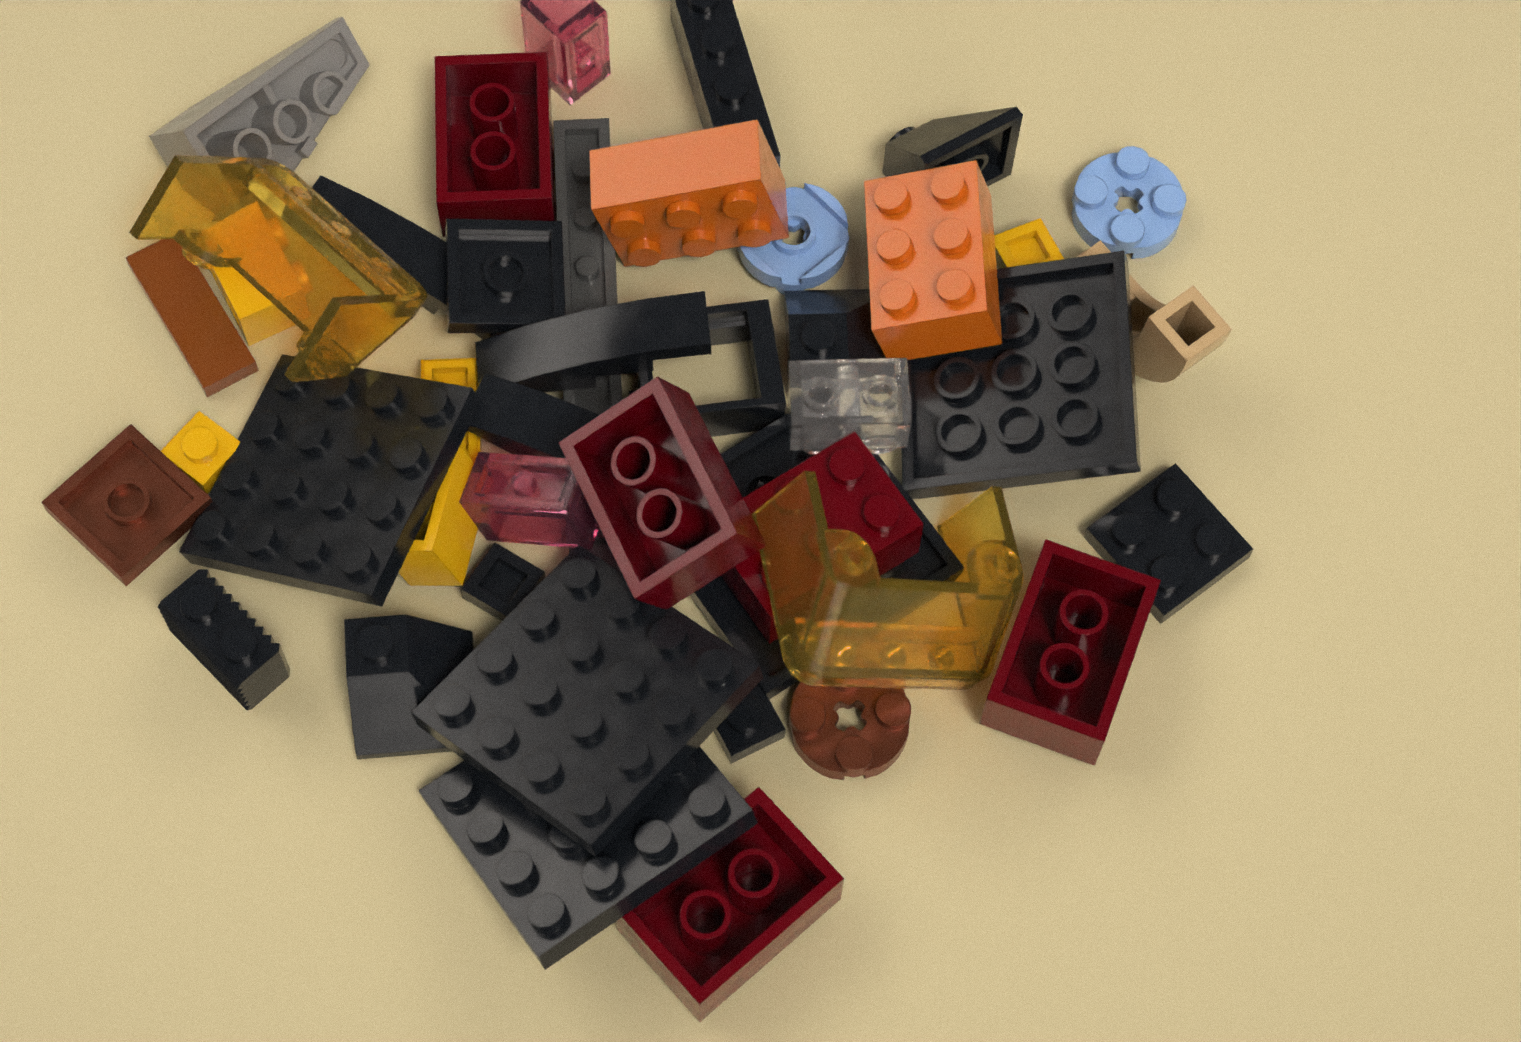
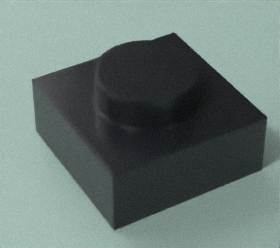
M495 542L461 588L462 596L467 601L503 621L545 578V571Z
M756 685L714 730V733L732 764L785 738L786 729L769 698Z

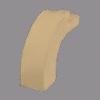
M1100 240L1077 257L1111 252ZM1129 274L1135 375L1159 383L1172 381L1226 341L1232 329L1194 285L1165 305L1149 295Z

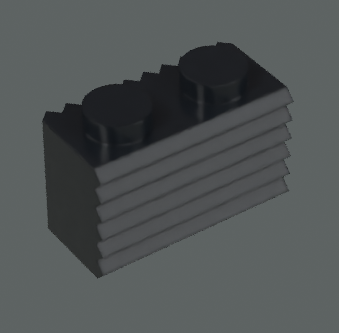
M208 569L196 571L158 605L160 613L172 634L247 711L253 709L289 678L290 667L280 643H275L272 635H267L264 627H259L256 619L250 618L248 610H243L240 602H235L232 594H227L224 586H219L216 578H211Z

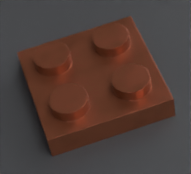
M130 424L45 498L42 504L45 510L118 580L125 586H128L192 528L196 518L213 501L206 492Z

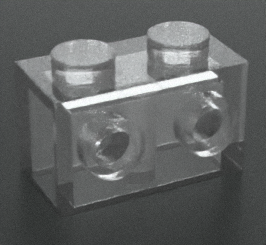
M907 358L789 361L787 397L790 450H804L808 454L815 455L854 431L873 454L889 453L897 448L908 446L911 409Z

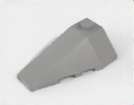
M339 17L191 106L149 137L177 184L219 217L254 202H257L263 213L283 197L291 185L288 181L301 160L309 158L318 144L314 140L330 116L338 114L370 64L344 18Z

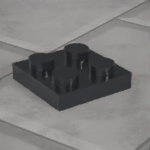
M446 220L448 333L502 334L529 324L566 315L562 221Z
M1176 463L1087 527L1084 535L1086 541L1103 560L1161 580L1150 613L1160 624L1249 559L1253 551L1251 545Z

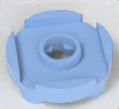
M1127 146L1118 153H1110L1095 159L1082 170L1072 196L1073 225L1079 236L1090 247L1101 240L1110 252L1124 251L1125 254L1133 253L1131 259L1146 258L1163 250L1176 236L1187 201L1186 194L1176 176L1167 166L1149 157L1142 148ZM1119 197L1135 199L1138 202L1137 207L1140 212L1134 213L1129 208L1121 212L1115 207L1118 204Z
M804 183V189L798 187L786 188L788 230L791 232H796L799 229L805 231L803 243L789 245L784 243L783 239L770 241L761 247H737L739 257L748 272L760 282L775 287L783 295L784 291H805V289L814 288L825 283L838 272L847 256L849 234L846 212L833 195L816 185Z

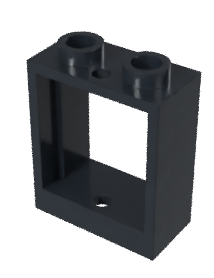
M769 300L708 306L707 313L711 346L747 341L756 398L697 405L696 407L711 437L759 431L784 416L786 410V400ZM652 371L636 373L638 389L653 380ZM636 390L628 391L629 395L635 392Z

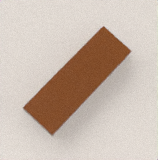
M177 232L126 257L129 268L207 397L259 371L256 361Z

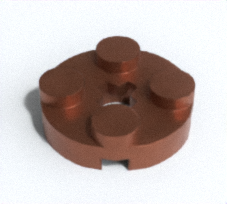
M844 654L837 656L831 662L822 664L809 672L794 691L789 716V726L794 748L800 758L810 768L825 777L844 780L845 776L859 777L865 775L864 779L877 776L887 770L904 750L909 733L912 707L905 695L904 689L888 671L874 663L861 661L854 655ZM842 707L846 709L852 707L859 709L862 712L860 720L865 726L861 730L850 726L843 732L836 727L839 721V715L836 711Z

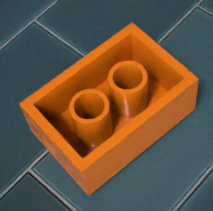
M758 120L589 150L591 211L625 267L631 265L641 267L652 266L660 262V260L683 256L704 257L711 255L717 250L740 246L761 247L770 241L789 238L785 178Z
M968 161L864 181L871 330L888 362L894 363L1002 344L992 198L977 161Z

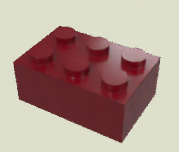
M547 52L435 56L436 204L442 237H446L447 219L555 221L551 85Z
M658 376L558 442L636 600L668 609L767 546L689 392Z
M854 431L743 497L767 546L721 576L770 644L919 552L924 523Z
M1045 539L987 695L979 724L1095 766L1161 580Z
M760 787L756 788L744 799L752 808L758 822L757 825L616 921L617 930L699 1022L706 1018L841 899L844 883L843 876Z

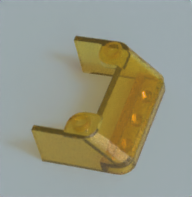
M175 155L129 232L137 240L174 239L183 247V256L200 268L210 270L214 266L221 268L233 267L304 331L296 344L298 353L284 374L292 382L347 376L410 322L428 297L426 290L418 281L301 177L286 166L267 158Z
M804 471L752 513V517L767 544L766 547L760 550L782 657L787 669L797 680L810 686L967 690L990 676L1024 580L1023 568L1002 487L991 486L937 526L939 535L965 567L964 571L954 582L880 578L874 553L863 538L848 530L828 529L815 471Z

